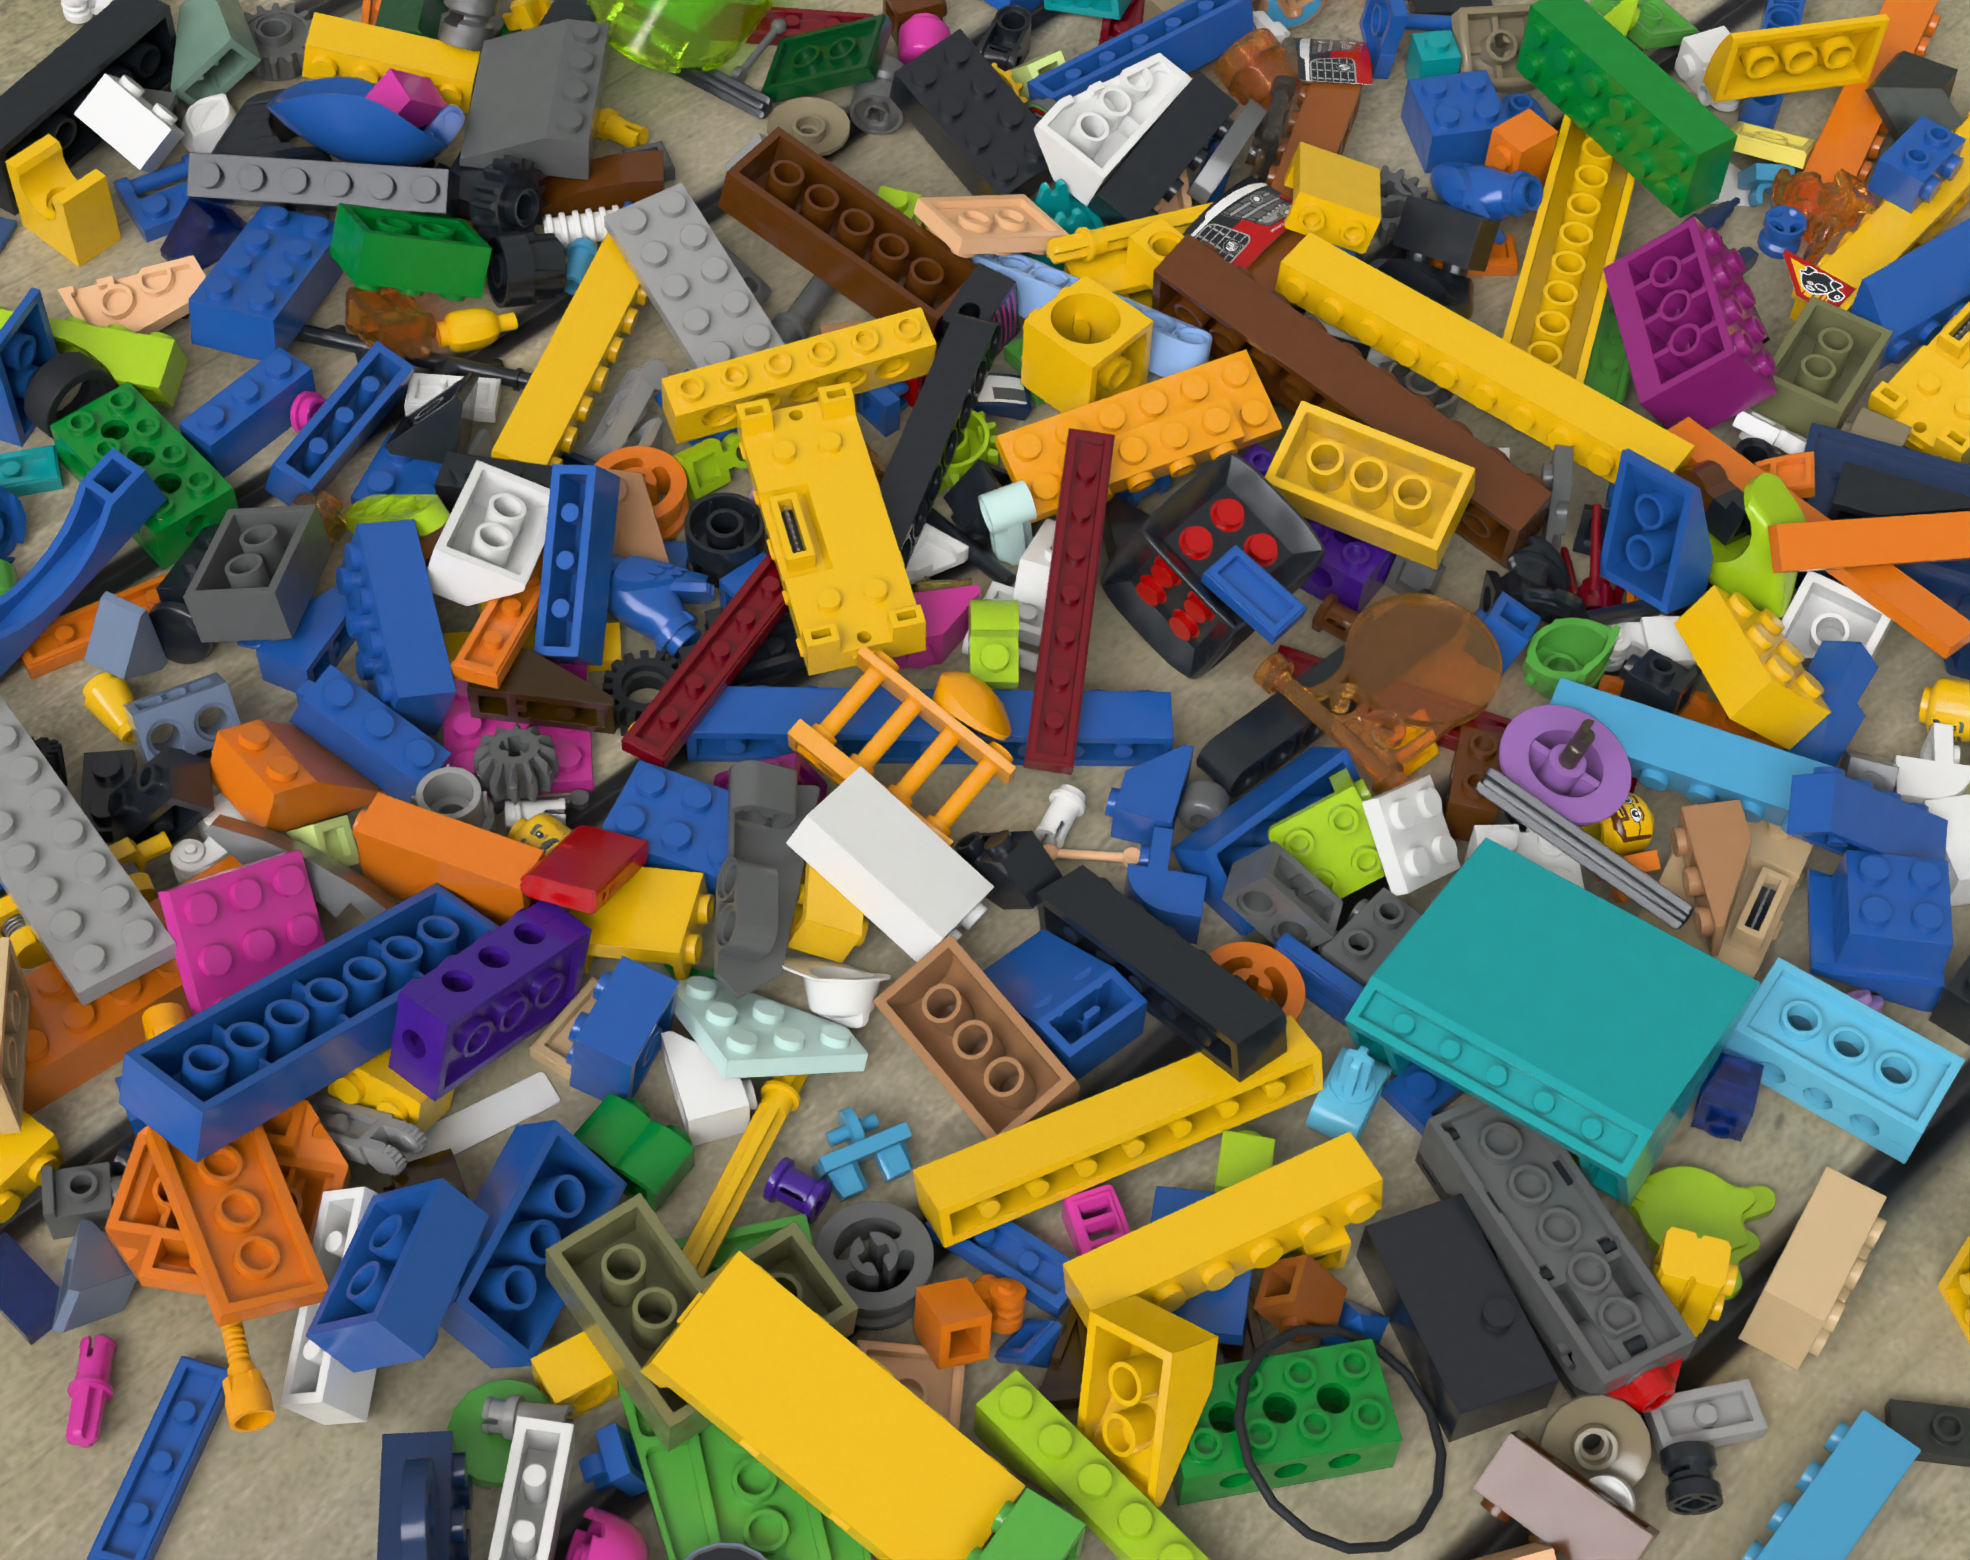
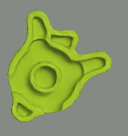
M1676 1166L1648 1176L1630 1207L1621 1205L1632 1215L1636 1225L1640 1223L1642 1230L1649 1239L1647 1246L1655 1254L1666 1231L1671 1226L1695 1232L1697 1238L1700 1239L1703 1235L1729 1241L1732 1247L1729 1263L1738 1265V1272L1731 1297L1725 1296V1299L1728 1300L1737 1296L1742 1287L1743 1280L1739 1264L1753 1257L1760 1247L1759 1237L1747 1230L1744 1224L1769 1216L1776 1205V1197L1773 1191L1766 1186L1737 1187L1703 1169L1692 1166Z

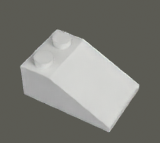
M1808 571L1782 619L1785 626L1782 634L1786 640L1794 644L1803 654L1804 661L1801 664L1805 671H1807L1822 641L1861 642L1874 659L1893 620L1848 587L1816 572Z

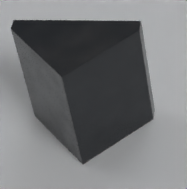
M474 371L470 372L404 417L384 446L387 451L394 455L443 464L447 452L463 453L471 439L479 377Z

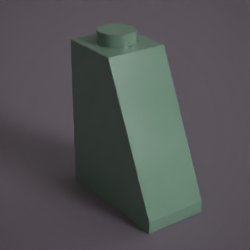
M185 0L179 7L171 91L177 93L178 98L191 106L202 98L221 93L226 94L261 61L238 0Z

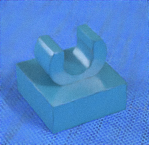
M1755 163L1737 173L1738 189L1750 190L1748 195L1750 207H1757L1763 204V191L1770 196L1771 208L1781 206L1785 201L1783 187L1795 182V167L1786 164Z

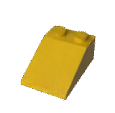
M1134 1295L1089 1312L1077 1429L1158 1508L1164 1502L1212 1390L1219 1337Z

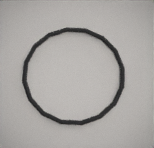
M1337 1325L1293 1326L1262 1343L1239 1378L1233 1420L1243 1464L1268 1506L1306 1539L1346 1554L1390 1552L1424 1530L1443 1497L1447 1454L1436 1411L1412 1372L1378 1342L1373 1340L1377 1356L1403 1377L1426 1414L1436 1452L1432 1495L1415 1524L1387 1541L1347 1543L1309 1528L1277 1500L1253 1460L1244 1421L1249 1382L1269 1351L1297 1336L1334 1335L1350 1342L1370 1338Z

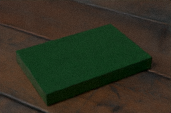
M881 14L781 38L761 92L770 96L773 99V103L875 80L893 27L887 14Z

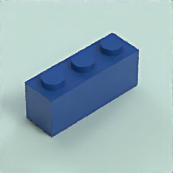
M277 348L179 423L181 435L223 478H226L292 427L290 409L295 398L304 391L316 392L312 368L283 348Z
M331 664L302 698L289 722L391 797L410 804L411 796H415L416 788L421 779L431 771L441 768L451 755L448 750Z

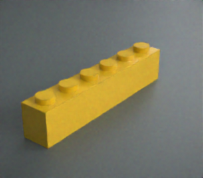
M1349 1131L1063 1263L1065 1293L1087 1330L1089 1312L1091 1310L1134 1295L1169 1312H1173L1180 1308L1186 1300L1207 1290H1220L1231 1283L1235 1277L1256 1267H1269L1277 1262L1282 1255L1303 1245L1312 1246L1318 1244L1329 1233L1350 1223L1359 1224L1370 1219L1378 1210L1382 1209L1383 1178Z

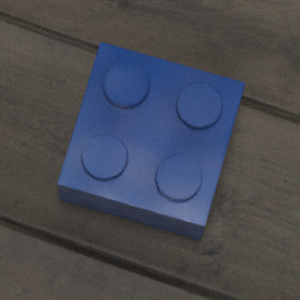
M1487 70L1407 81L1401 119L1425 174L1431 173L1433 168L1442 162L1484 165L1492 129L1509 120Z
M625 956L621 957L613 973L605 970L593 992V999L597 1001L589 1014L583 1011L580 1012L568 1037V1040L574 1042L566 1060V1063L571 1065L570 1086L601 1101L609 1093L622 1099L626 1097L634 1098L662 1048L661 1033L672 1030L679 982Z

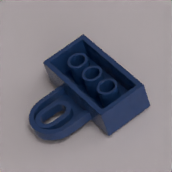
M453 1431L382 1434L377 1560H471L470 1529H466V1510H472V1476L468 1475L466 1451L457 1452Z

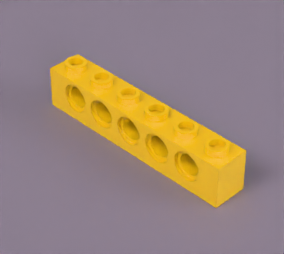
M919 307L661 378L662 408L677 445L737 428L736 404L768 398L772 411L817 402L818 388L849 382L853 395L927 375L935 359L936 341L923 310Z

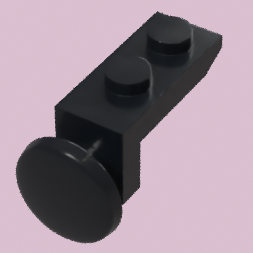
M220 524L203 527L156 588L161 603L152 607L148 614L165 656L170 661L180 664H194L202 661L213 649L214 642H201L183 596Z

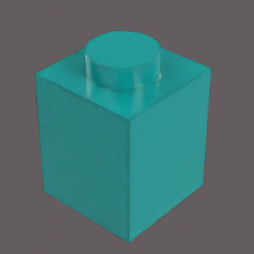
M1452 31L1412 33L1404 70L1408 80L1459 73L1462 56Z

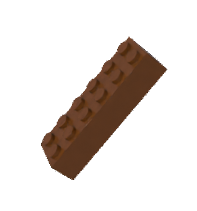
M779 126L726 172L718 205L720 209L876 319L921 307L936 343L942 338V316L977 266L968 258L952 253L950 247L945 242Z

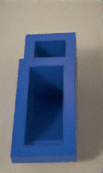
M1822 641L1807 672L1813 675L1824 688L1821 696L1831 713L1792 749L1784 748V751L1833 767L1837 765L1866 716L1857 702L1878 669V665L1861 642Z

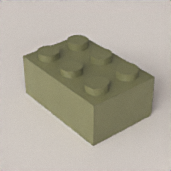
M1812 296L1772 357L1777 368V373L1773 375L1778 393L1750 407V409L1805 438L1808 436L1812 423L1840 430L1879 369L1893 331Z

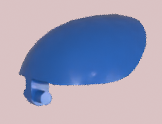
M338 76L303 81L277 94L266 106L289 130L311 145L348 163L406 167L421 166L445 151L465 122L462 109L455 104H448L437 113L431 123L417 128L394 111L365 98L376 84L356 77Z

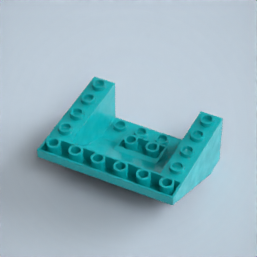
M1486 837L1374 972L1346 1016L1345 1023L1355 1050H1358L1361 1045L1366 1046L1370 1049V1057L1392 1067L1391 1073L1393 1075L1400 1076L1412 1062L1579 1156L1581 1172L1590 1185L1629 1208L1759 990L1760 982Z

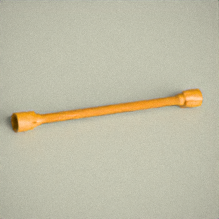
M167 1002L148 1008L142 1015L146 1041L187 1020L184 1007L177 1003ZM243 1322L221 1326L229 1364L227 1369L228 1377L222 1381L225 1394V1408L230 1429L240 1433L262 1429L270 1425L276 1418L271 1392L267 1386L266 1379L262 1378L261 1371L256 1369L255 1363L250 1360L251 1357L247 1347L248 1343Z

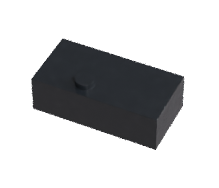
M1459 1194L1365 1226L1356 1257L1385 1315L1390 1317L1389 1323L1424 1393L1436 1411L1438 1422L1448 1442L1547 1408L1559 1378L1463 1195Z

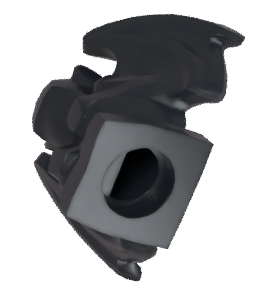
M1533 534L1528 536L1527 547L1518 549L1508 557L1507 569L1510 572L1502 577L1496 571L1486 570L1479 605V608L1485 612L1489 610L1502 591L1541 617L1540 621L1548 625L1552 624L1555 619L1580 618L1581 612L1586 611L1585 602L1578 596L1568 592L1570 576L1563 558L1549 542Z

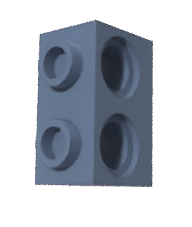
M217 672L123 705L141 759L145 764L166 746L182 749L191 754H197L205 751L206 754H212L217 731L241 724L228 684ZM209 707L219 708L220 714L214 724L207 727L198 725V719L202 711ZM165 723L173 725V732L168 740L162 743L151 742V734L157 726Z

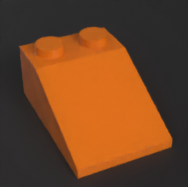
M257 719L217 731L210 759L212 783L248 823L283 833L368 806L372 803L378 792L387 795L385 791L295 725Z

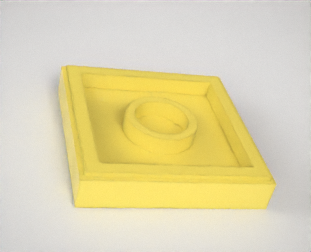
M1743 121L1736 122L1730 128L1738 136L1733 151L1801 169L1805 167L1817 143L1814 139Z

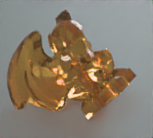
M1782 168L1775 176L1772 184L1771 195L1774 207L1786 205L1803 211L1807 215V226L1803 236L1809 245L1802 259L1811 264H1814L1832 237L1836 236L1841 230L1852 227L1857 222L1860 213L1872 214L1879 208L1867 185L1842 168L1834 175V182L1824 184L1822 183L1821 175L1817 172L1807 171L1790 175V171L1787 168Z

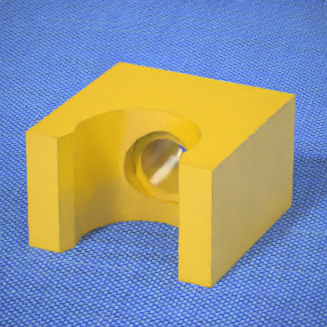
M47 134L5 161L23 226L80 268L121 240L106 176L99 170L94 169L77 181L66 165L59 141L50 134Z

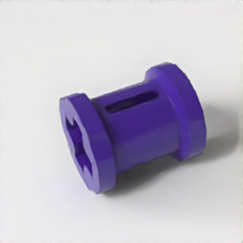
M784 1157L771 1173L764 1189L763 1198L770 1203H774L777 1200L802 1214H806L808 1223L812 1224L817 1220L830 1198L833 1190V1181L828 1178L818 1180L797 1169L794 1160Z

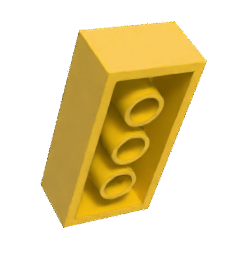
M1301 401L1265 478L1301 516L1437 570L1475 490L1476 468Z

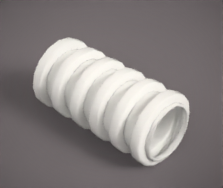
M612 205V210H605V207L602 206L598 208V212H592L591 208H587L583 214H579L578 210H573L572 215L565 216L564 212H559L558 217L552 218L551 214H545V219H543L545 233H554L564 251L577 238L590 239L597 245V242L604 240L608 232L604 227V216L619 210L618 205Z

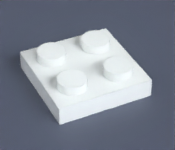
M1431 775L1415 778L1362 802L1392 894L1395 896L1408 894L1461 868L1457 858V846L1450 836L1442 811L1441 797L1434 787Z

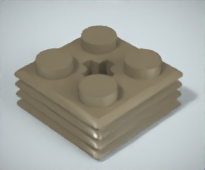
M1531 4L1461 7L1452 14V33L1462 56L1459 73L1487 70L1496 92L1534 90L1536 87L1516 70ZM1494 41L1497 48H1503L1504 53L1499 57L1490 48Z

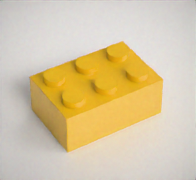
M1713 585L1674 623L1729 719L1790 750L1831 713L1821 696L1824 688L1813 675L1805 671L1801 664L1804 661L1803 654L1794 644L1785 639L1782 631L1785 629L1783 622L1769 609L1765 608L1760 611L1754 608L1751 602L1741 593L1734 592L1731 595Z

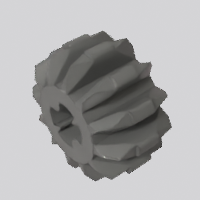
M518 723L515 724L513 729L509 730L497 726L494 736H481L479 748L475 750V756L473 757L474 772H476L481 791L490 793L495 802L505 798H510L514 805L522 798H528L536 802L539 792H551L553 779L557 778V772L559 771L558 756L555 754V746L551 736L541 735L537 726H532L526 730L521 729Z

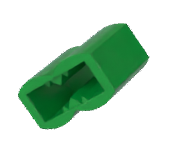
M609 1093L573 1135L627 1183L623 1191L626 1196L632 1198L641 1193L654 1212L661 1207L695 1166L694 1148L689 1136L677 1126L668 1125L666 1127L651 1121L647 1109L640 1102L630 1097L622 1099Z

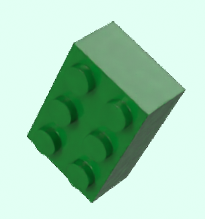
M339 203L329 254L342 268V271L354 282V285L360 289L378 292L381 291L382 287L397 288L399 292L415 297L423 296L424 292L439 293L445 299L461 302L465 300V297L482 298L492 248L464 219Z

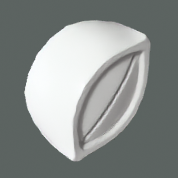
M221 93L198 100L188 108L180 128L185 134L180 141L189 152H212L236 116V112L230 104L227 95Z

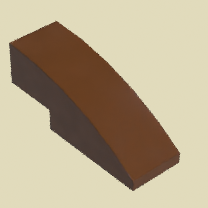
M664 150L634 151L592 159L589 180L547 176L539 180V184H544L547 187L546 191L541 195V200L547 202V207L540 209L539 216L545 217V214H551L552 217H558L559 212H564L565 216L572 215L573 210H578L579 214H583L587 208H591L592 212H598V208L602 206L605 207V210H612V205H618L619 209H622L625 201H633L635 203L665 190Z

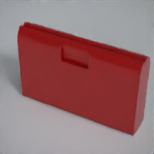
M578 826L520 878L522 881L520 888L530 898L594 915L646 864L649 852L648 841L591 826Z

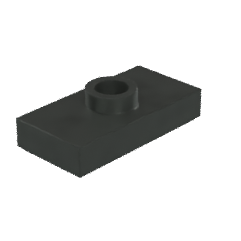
M1889 1399L1884 1407L1885 1424L1921 1449V1452L1914 1461L1970 1467V1408Z

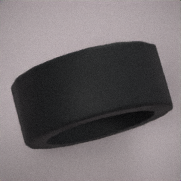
M65 352L50 359L39 368L30 380L24 395V411L34 425L53 439L50 429L51 424L114 390L115 384L111 375L88 356L81 352ZM82 383L74 399L62 410L57 411L60 402L66 394L77 384Z

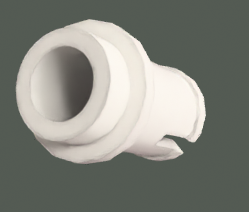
M1063 784L1059 789H1054L1050 793L1049 801L1051 804L1041 823L1034 831L1039 841L1042 840L1045 833L1048 834L1042 843L1043 845L1051 843L1057 849L1063 847L1065 838L1076 817L1082 816L1086 811L1084 803L1086 797L1081 790L1072 785Z
M565 798L536 800V802L531 800L520 801L519 799L516 805L512 801H505V830H511L513 825L521 818L525 817L529 820L539 813L551 814L566 825V814H564Z

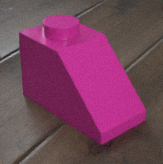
M979 585L913 593L916 604H921L926 620V651L894 657L893 660L900 669L924 668L944 662L966 636L968 631L970 599H980L981 591Z

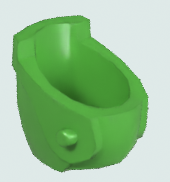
M1573 617L1555 619L1552 624L1542 627L1531 637L1525 654V660L1522 664V672L1525 677L1524 683L1548 700L1552 699L1560 677L1595 688L1610 664L1611 659L1609 658L1617 643L1621 627L1615 624L1613 628H1610L1593 620Z

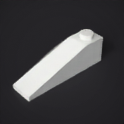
M1158 53L1123 69L1120 75L1102 83L1100 80L1090 85L1086 91L1074 97L1068 95L1058 100L1034 128L1053 180L1056 182L1058 179H1063L1067 185L1068 192L1087 207L1191 82L1192 78L1161 53Z

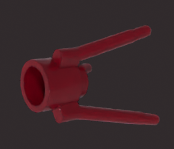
M1595 503L1592 508L1589 577L1585 578L1579 587L1567 547L1561 548V557L1567 566L1570 576L1568 592L1581 598L1586 604V610L1622 604V597L1625 589L1618 585L1613 590L1609 581L1600 577L1602 506L1599 503Z

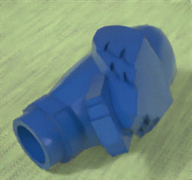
M1442 162L1433 168L1430 175L1432 189L1443 203L1497 221H1502L1510 216L1522 217L1523 214L1538 209L1542 202L1543 188L1540 180L1525 171L1518 170L1510 174L1486 165ZM1499 225L1494 242L1501 245L1507 238Z
M613 554L607 612L628 628L653 640L656 651L668 653L675 659H678V648L696 644L701 636V632L695 627L698 619L691 612L687 611L683 604L711 603V601H714L715 586L707 583L708 575L697 573L687 568L640 556L625 558Z

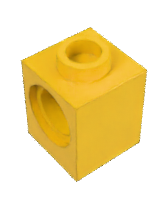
M1161 217L1129 236L1125 268L1153 290L1154 269L1185 236Z
M584 1331L530 1359L534 1383L537 1388L548 1396L552 1404H571L573 1406L574 1414L572 1417L567 1416V1419H576L619 1396L617 1378Z

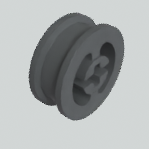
M859 1202L835 1213L825 1223L815 1243L816 1251L858 1306L854 1328L871 1331L885 1330L896 1327L914 1316L916 1287L932 1284L934 1250L930 1235L922 1222L914 1214L901 1206L889 1202ZM869 1239L868 1256L871 1262L865 1263V1247L862 1240ZM851 1246L848 1259L843 1261L837 1260L840 1254ZM883 1268L882 1283L886 1289L883 1292H878L879 1275L876 1269ZM902 1270L910 1271L908 1277L895 1287L898 1273Z

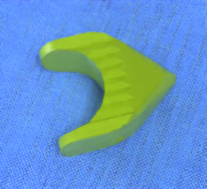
M1762 473L1751 479L1744 488L1745 511L1750 520L1752 535H1747L1724 546L1708 531L1713 555L1708 582L1731 595L1734 592H1739L1751 602L1754 608L1760 611L1767 608L1778 618H1782L1791 604L1798 572L1773 574L1768 526L1806 521L1798 503L1781 479L1772 473Z

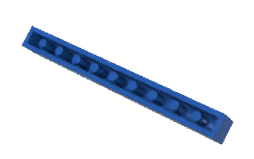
M728 686L688 738L687 759L688 761L698 762L764 761L793 753L795 751L788 746L787 733L795 723L802 719L810 727L814 723L820 724L852 687ZM877 688L835 736L837 743L834 746L848 757L852 753L858 755L902 702L885 688ZM919 689L932 699L935 689ZM993 689L1004 704L1010 721L1012 732L1006 740L1002 741L986 736L959 719L957 720L985 743L989 744L991 741H994L1005 748L1014 759L1011 762L1013 765H1024L1033 690ZM1101 689L1083 691L1074 766H1137L1171 751L1174 739L1171 692H1154L1151 690L1105 691ZM917 715L876 764H914L940 732ZM957 746L940 763L978 765L974 759Z

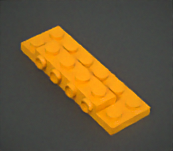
M1245 349L998 435L995 445L1012 483L1023 480L1028 486L1037 513V519L1031 521V523L1057 514L1069 428L1115 435L1107 495L1108 502L1115 493L1129 489L1130 493L1139 492L1154 484L1155 479L1170 474L1172 478H1178L1192 472L1197 467V464L1211 459L1214 461L1229 452L1237 454L1239 449L1279 436L1283 427Z

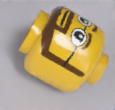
M1629 792L1625 802L1614 815L1599 823L1579 827L1620 856L1641 853L1649 846L1653 837L1655 820L1644 800L1640 796Z

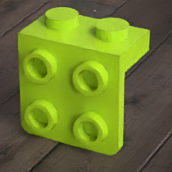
M1347 768L1329 777L1335 791L1334 793L1273 824L1268 829V838L1271 843L1276 841L1340 899L1385 876L1362 805L1363 801L1373 796L1363 778L1354 782Z

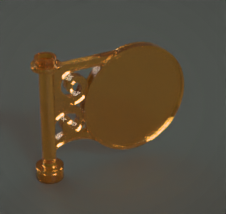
M1404 593L1376 601L1358 615L1348 632L1344 646V661L1337 672L1325 682L1310 688L1303 687L1291 676L1295 668L1294 664L1281 652H1275L1267 657L1255 671L1253 680L1268 694L1279 690L1340 748H1347L1351 758L1375 780L1371 790L1376 795H1379L1406 783L1408 777L1403 773L1406 763L1453 728L1471 721L1488 707L1495 696L1501 680L1502 656L1497 641L1488 627L1465 607L1435 595ZM1329 697L1328 702L1332 711L1344 714L1349 709L1350 699H1353L1357 703V709L1346 715H1336L1331 713L1319 701ZM1369 707L1373 710L1370 713H1368ZM1377 726H1385L1391 729L1393 733L1389 734L1385 728H1379L1376 742L1371 732ZM1406 726L1426 730L1411 742L1398 749H1387L1395 748L1402 743L1406 735Z

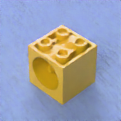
M1084 275L1071 286L1062 288L1054 299L1042 308L1033 310L1024 320L1020 384L1061 413L1147 384L1154 321L1088 275Z

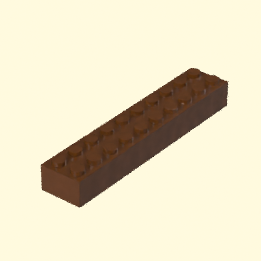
M1187 233L1154 269L1152 309L1210 333L1212 336L1210 356L1215 360L1246 349L1269 399L1293 416L1301 401H1305L1476 468L1475 490L1455 533L1503 568L1508 570L1507 560L1513 552L1527 547L1528 536L1532 534L1537 535L1540 532L1552 492L1547 489L1546 484L1538 476L1532 473H1524L1510 463L1509 458L1500 449L1493 446L1488 447L1476 439L1465 424L1457 420L1451 421L1436 410L1434 404L1427 397L1410 392L1399 383L1396 376L1385 368L1378 369L1365 360L1361 352L1354 345L1348 342H1340L1327 333L1326 328L1320 321L1310 316L1305 317L1292 308L1290 302L1282 294L1276 291L1270 292L1257 283L1247 269L1241 266L1235 267L1223 259L1213 245L1206 241H1198Z

